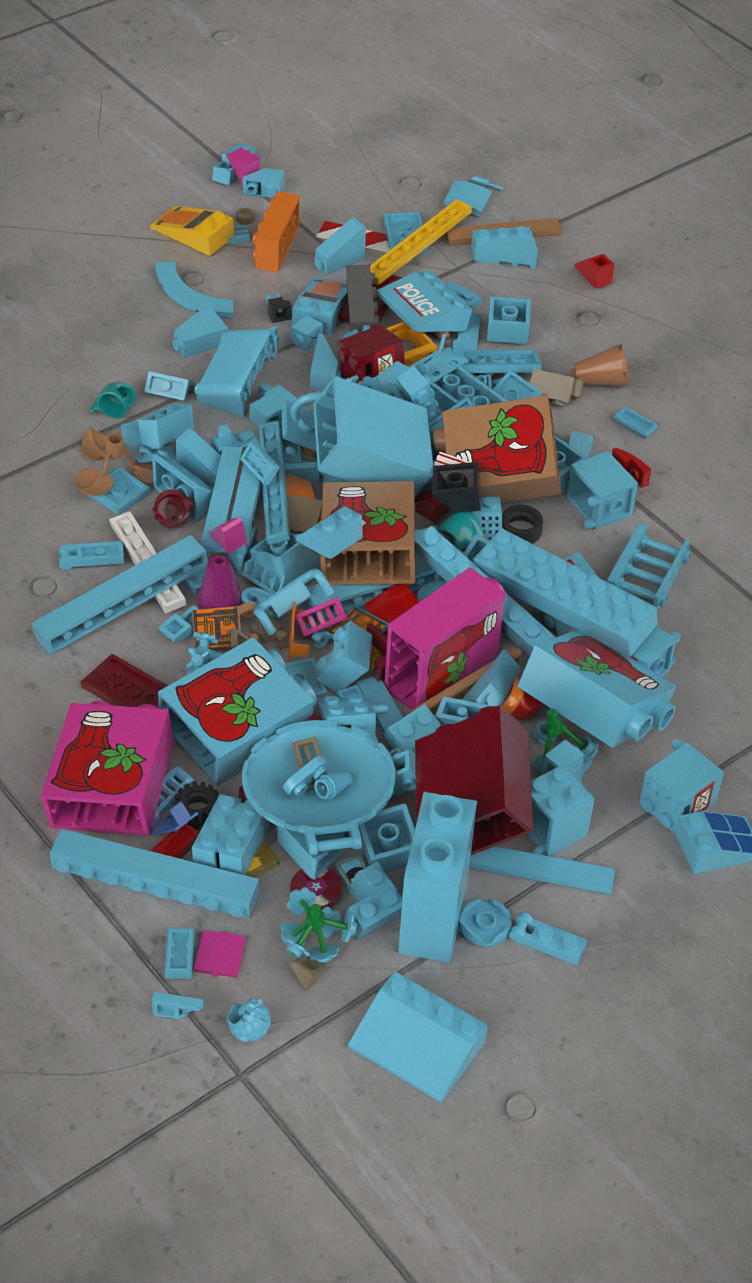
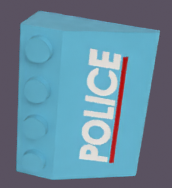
M433 271L414 272L378 289L376 292L414 332L467 330L472 308L454 290L450 289L444 281L438 278Z

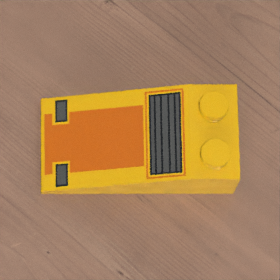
M174 206L150 225V228L208 256H211L228 243L230 237L235 236L233 217L216 210Z

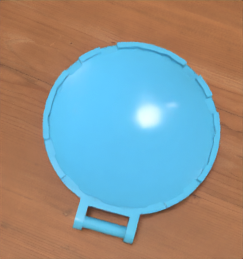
M328 720L303 721L281 727L276 730V734L267 739L263 737L251 749L250 756L243 765L242 785L248 802L258 814L279 827L304 833L309 856H313L323 851L352 847L353 850L362 849L358 826L376 816L388 803L395 786V766L391 755L381 742L378 744L370 738L368 732L352 726L350 729L338 726L336 721ZM316 737L322 757L328 762L327 774L347 771L352 777V784L332 799L320 798L316 794L315 787L310 788V790L305 791L298 797L296 795L290 797L284 791L283 785L291 776L299 771L292 747L293 742ZM309 744L308 747L310 750V754L312 759H314L316 757V754L313 748V744ZM302 746L299 747V751L301 754L303 765L305 766L307 764V759ZM349 831L350 837L318 842H316L315 835Z

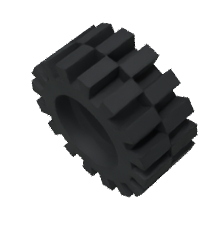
M196 781L192 782L193 786L190 787L187 783L184 785V789L180 788L178 790V794L175 795V805L182 801L188 813H199L187 822V824L193 825L195 829L199 830V826L203 827L219 794L217 789L213 790V785L209 784L206 787V782H201V785H197ZM194 802H202L207 804V806L202 809H192L188 807L190 804Z

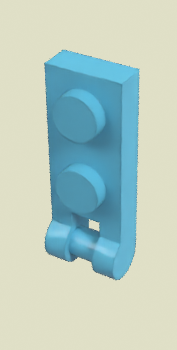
M123 541L62 545L59 548V556L61 557L59 559V566L62 570H70L78 566L124 564Z
M525 912L518 914L515 920L516 926H513L509 933L511 940L578 966L588 939L535 920ZM525 930H529V931L533 932L532 935L529 934V933H526Z

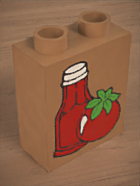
M548 395L442 411L444 428L433 430L436 453L438 455L439 452L468 462H479L481 497H500V501L503 503L562 494L553 415Z
M414 481L323 483L321 521L344 506L362 515V539L332 559L320 554L321 572L325 575L330 585L415 584Z

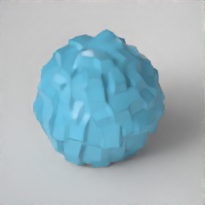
M261 999L244 1000L246 1006L233 1003L227 1015L231 1033L242 1042L256 1041L266 1036L271 1025L270 1011Z

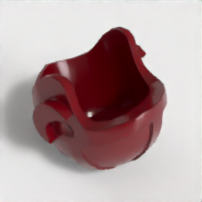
M170 489L161 492L156 497L154 507H152L154 520H158L166 528H178L184 525L190 517V510H193L190 497H185L179 491Z

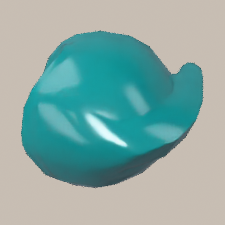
M112 382L102 389L90 408V413H95L99 410L108 417L115 419L123 418L133 405L136 392L126 382Z
M456 512L449 516L438 529L447 535L451 544L459 550L467 548L475 535L485 538L482 526L472 512Z

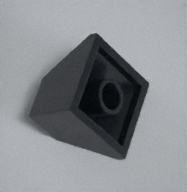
M479 462L434 466L432 496L458 513L481 511Z

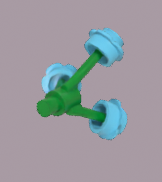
M549 709L546 721L538 722L533 730L534 737L540 743L545 744L544 755H536L535 762H532V765L536 766L537 772L542 773L544 757L550 752L551 742L561 732H564L577 743L576 747L591 759L598 753V741L590 737H585L581 740L561 722L555 709Z

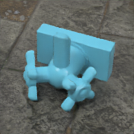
M194 632L193 637H196V641H200V645L195 650L193 647L188 648V652L192 655L191 662L186 665V668L189 669L188 674L223 655L220 651L209 649V643L218 644L215 635Z

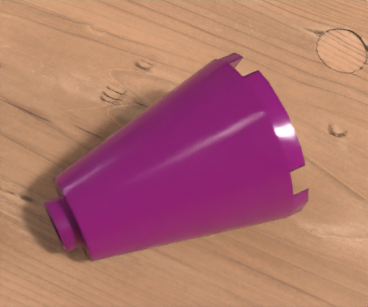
M225 556L210 558L207 562L197 596L198 609L242 605V593L230 560Z

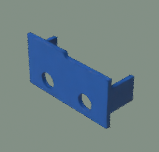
M182 801L169 810L171 815L164 819L161 818L156 810L149 835L177 831L199 813H188Z

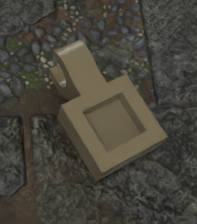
M267 615L277 630L274 634L269 636L259 620L249 625L250 633L257 634L258 639L264 644L271 641L280 650L288 646V643L284 640L288 637V634L269 615Z

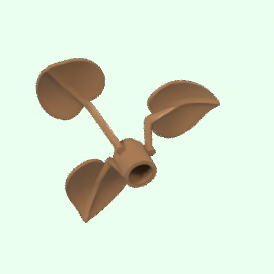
M91 427L87 430L81 444L82 454L90 460H99L102 457L106 460L102 472L96 468H86L77 474L76 485L78 491L91 496L103 495L110 491L114 483V479L106 475L110 459H119L123 454L130 469L134 470L133 476L146 485L154 484L152 462L139 463L136 459L134 465L128 454V448L124 447V437L121 434L111 433L107 436Z

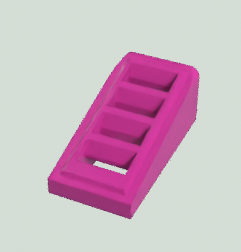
M338 597L295 615V621L303 639L347 619ZM332 605L334 606L336 613L338 615V617L335 619L329 608ZM324 609L329 618L327 622H325L321 613ZM315 613L320 622V625L316 626V623L312 616ZM304 618L308 619L311 629H307Z

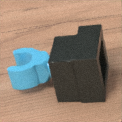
M275 292L276 297H270L266 294L268 315L271 322L291 320L290 301H284L278 292Z

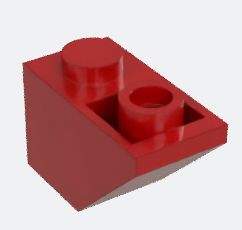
M605 254L575 263L574 267L595 289L612 284L615 264Z

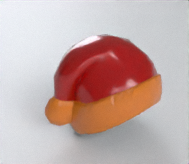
M516 677L506 700L501 706L516 720H528L540 711L543 703L517 687L521 678Z

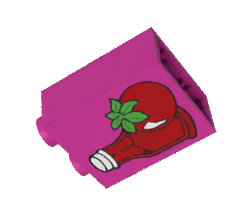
M469 567L388 624L385 687L390 695L412 710L498 657L505 592L497 580L491 577L485 578Z
M94 701L90 704L71 703L41 793L49 827L149 836L162 791L163 780L166 776L175 744L168 709H160L151 704H143L138 707L112 706L104 701Z

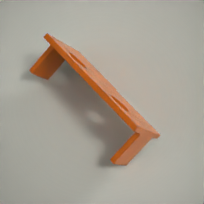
M293 602L290 618L287 662H290L291 656L307 658L309 645L293 643L295 615L306 611L295 609L296 602ZM307 618L303 619L305 623H309Z

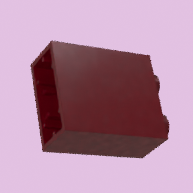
M501 705L484 707L475 716L455 724L441 725L436 728L434 733L415 740L417 819L424 792L477 801L471 855L534 832L527 729Z

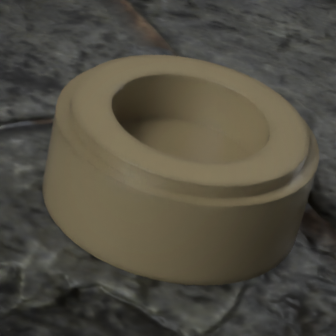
M250 208L238 209L236 211V221L243 225L252 224L255 221L254 210Z

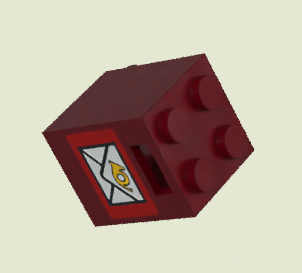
M372 325L370 329L338 341V356L341 365L339 371H341V377L345 380L357 375L358 380L356 383L358 384L366 376L370 378L377 377L396 361L405 365L403 340L382 325Z

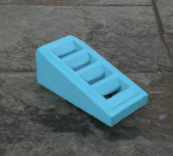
M179 766L172 769L164 777L161 793L166 795L167 798L165 799L160 794V805L156 809L160 815L175 805V795L178 794L180 788L184 789V785L187 783L190 787L193 786V778Z

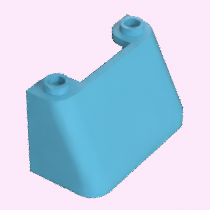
M268 329L228 330L226 333H223L220 345L201 381L197 382L195 386L198 403L245 417L249 409L248 406H245V401L247 397L250 398L252 395L250 388L264 361H269V359L274 360L278 352L274 331Z

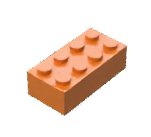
M277 191L275 197L271 198L269 209L265 210L263 221L260 220L258 231L253 234V244H255L253 260H255V268L273 272L279 271L300 227V195Z

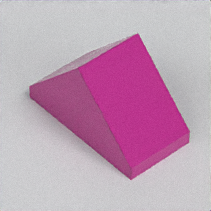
M242 147L226 155L242 185L243 176L260 170V158Z
M240 517L228 520L208 532L228 554L247 543L243 521Z

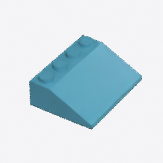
M394 971L379 990L348 1043V1047L442 1103L485 1044L488 1025Z

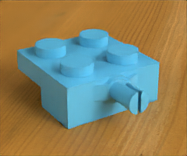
M350 694L348 697L343 698L327 696L324 699L317 700V709L323 720L336 721L338 726L347 725L350 729L352 726L360 729L373 727L374 732H376V714H388L387 703L370 704L366 697L361 694Z
M425 704L388 727L383 737L393 748V750L389 751L391 756L408 749L415 754V740L434 733L436 728L441 726Z

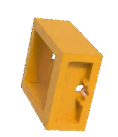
M405 322L386 328L403 341L409 340L416 347L413 350L404 352L405 366L407 367L437 351V346L424 332H414Z

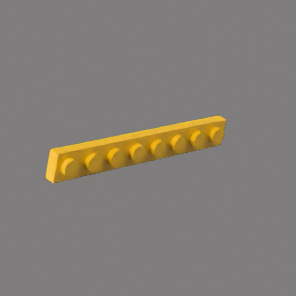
M456 199L371 264V273H375V284H381L471 214L472 206Z

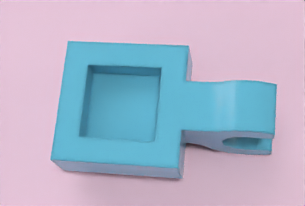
M142 445L137 447L139 452H145L143 455H136L139 463L152 462V455L155 453L174 461L177 459L172 447L166 445L159 449H149L148 446Z

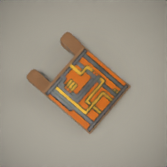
M248 602L240 606L192 610L193 630L200 634L208 633L215 635L218 644L209 643V649H231L230 630L234 627L241 632L240 617L255 618L253 610L256 605L253 602ZM257 634L247 635L248 637H254L257 641H259ZM194 637L195 648L200 645V641H196V637Z

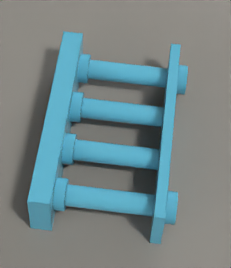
M639 523L610 573L607 582L624 591L652 600L653 606L658 611L660 606L664 607L668 597L667 592L681 566L689 561L691 556V550H688L690 540L686 539L681 549L650 539L646 535L648 526ZM648 547L676 558L673 563L641 553V548L645 549ZM640 561L668 571L664 578L633 567V562L637 563ZM631 575L660 587L657 592L626 582L625 576L629 577Z

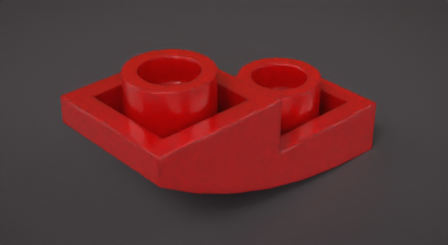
M613 448L612 456L636 480L641 488L648 486L652 469L629 452Z

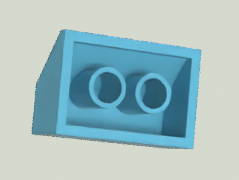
M156 453L153 454L154 488L160 493L170 489L179 491L185 497H190L193 504L190 516L197 521L205 518L208 514L214 488L209 487L199 477L194 476L183 465L178 464L173 459Z

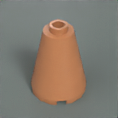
M622 344L613 346L575 363V368L571 369L572 377L584 381V385H629V378L626 376L628 372Z

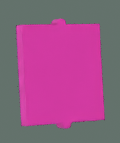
M203 930L194 964V972L213 974L214 977L221 975L238 978L246 936L228 934L226 931L221 933Z

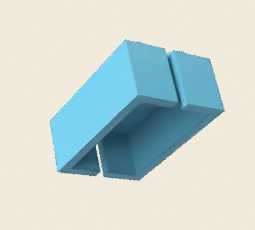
M220 794L192 846L193 862L218 868L217 852L219 853L220 869L246 875L269 828V821L258 814L248 800L242 803L241 798Z

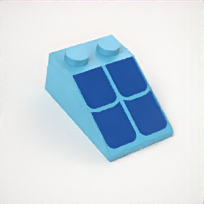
M708 811L679 816L675 836L693 874L752 862V828L746 816Z

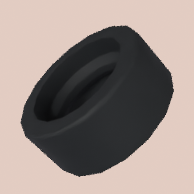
M514 505L504 510L502 514V529L532 544L539 540L542 534L543 516L537 509L528 505ZM525 521L534 527L518 529L511 526L510 523Z

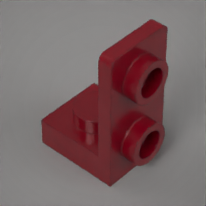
M369 623L366 631L372 634L371 644L382 654L375 660L372 676L377 681H380L385 677L387 638L380 628L376 627L373 623Z

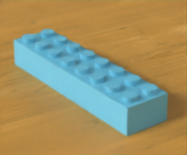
M502 528L473 559L474 564L488 577L497 580L505 592L628 657L632 656L658 625L655 606Z

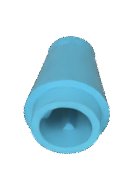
M347 771L321 775L314 785L316 794L322 799H332L352 784V777Z

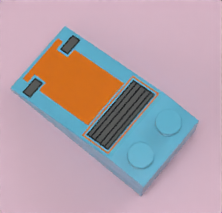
M315 277L297 298L293 307L292 326L308 315L323 323V334L332 336L338 322V314L348 298L347 283Z

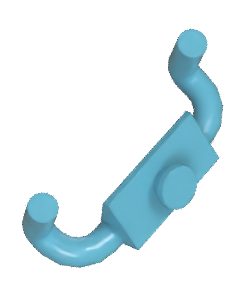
M315 568L307 571L254 608V615L259 619L269 636L277 630L264 611L271 608L280 618L292 610L293 602H296V609L298 605L311 597L310 592L304 585L305 583L315 578L326 596H330L335 592L321 570Z

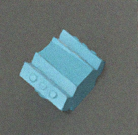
M290 533V540L268 545L265 538L250 549L252 558L245 563L242 575L260 586L261 589L274 594L307 571L315 568L321 569L320 553L297 542L296 537L300 534Z

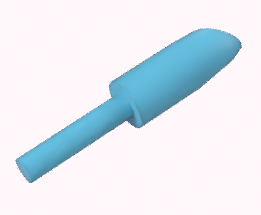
M474 176L470 179L485 187L490 186L501 191L504 189V187L490 183V180L479 176Z

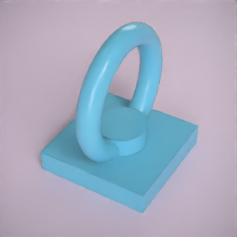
M322 392L308 393L296 399L294 403L286 401L282 405L283 439L317 452L314 412L302 406L316 401Z

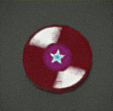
M326 868L315 880L310 878L301 869L291 880L290 893L293 890H301L303 887H307L309 891L314 892L316 895L315 901L311 904L320 905L322 911L325 907L332 909V906L341 899L342 883L340 877L329 868Z

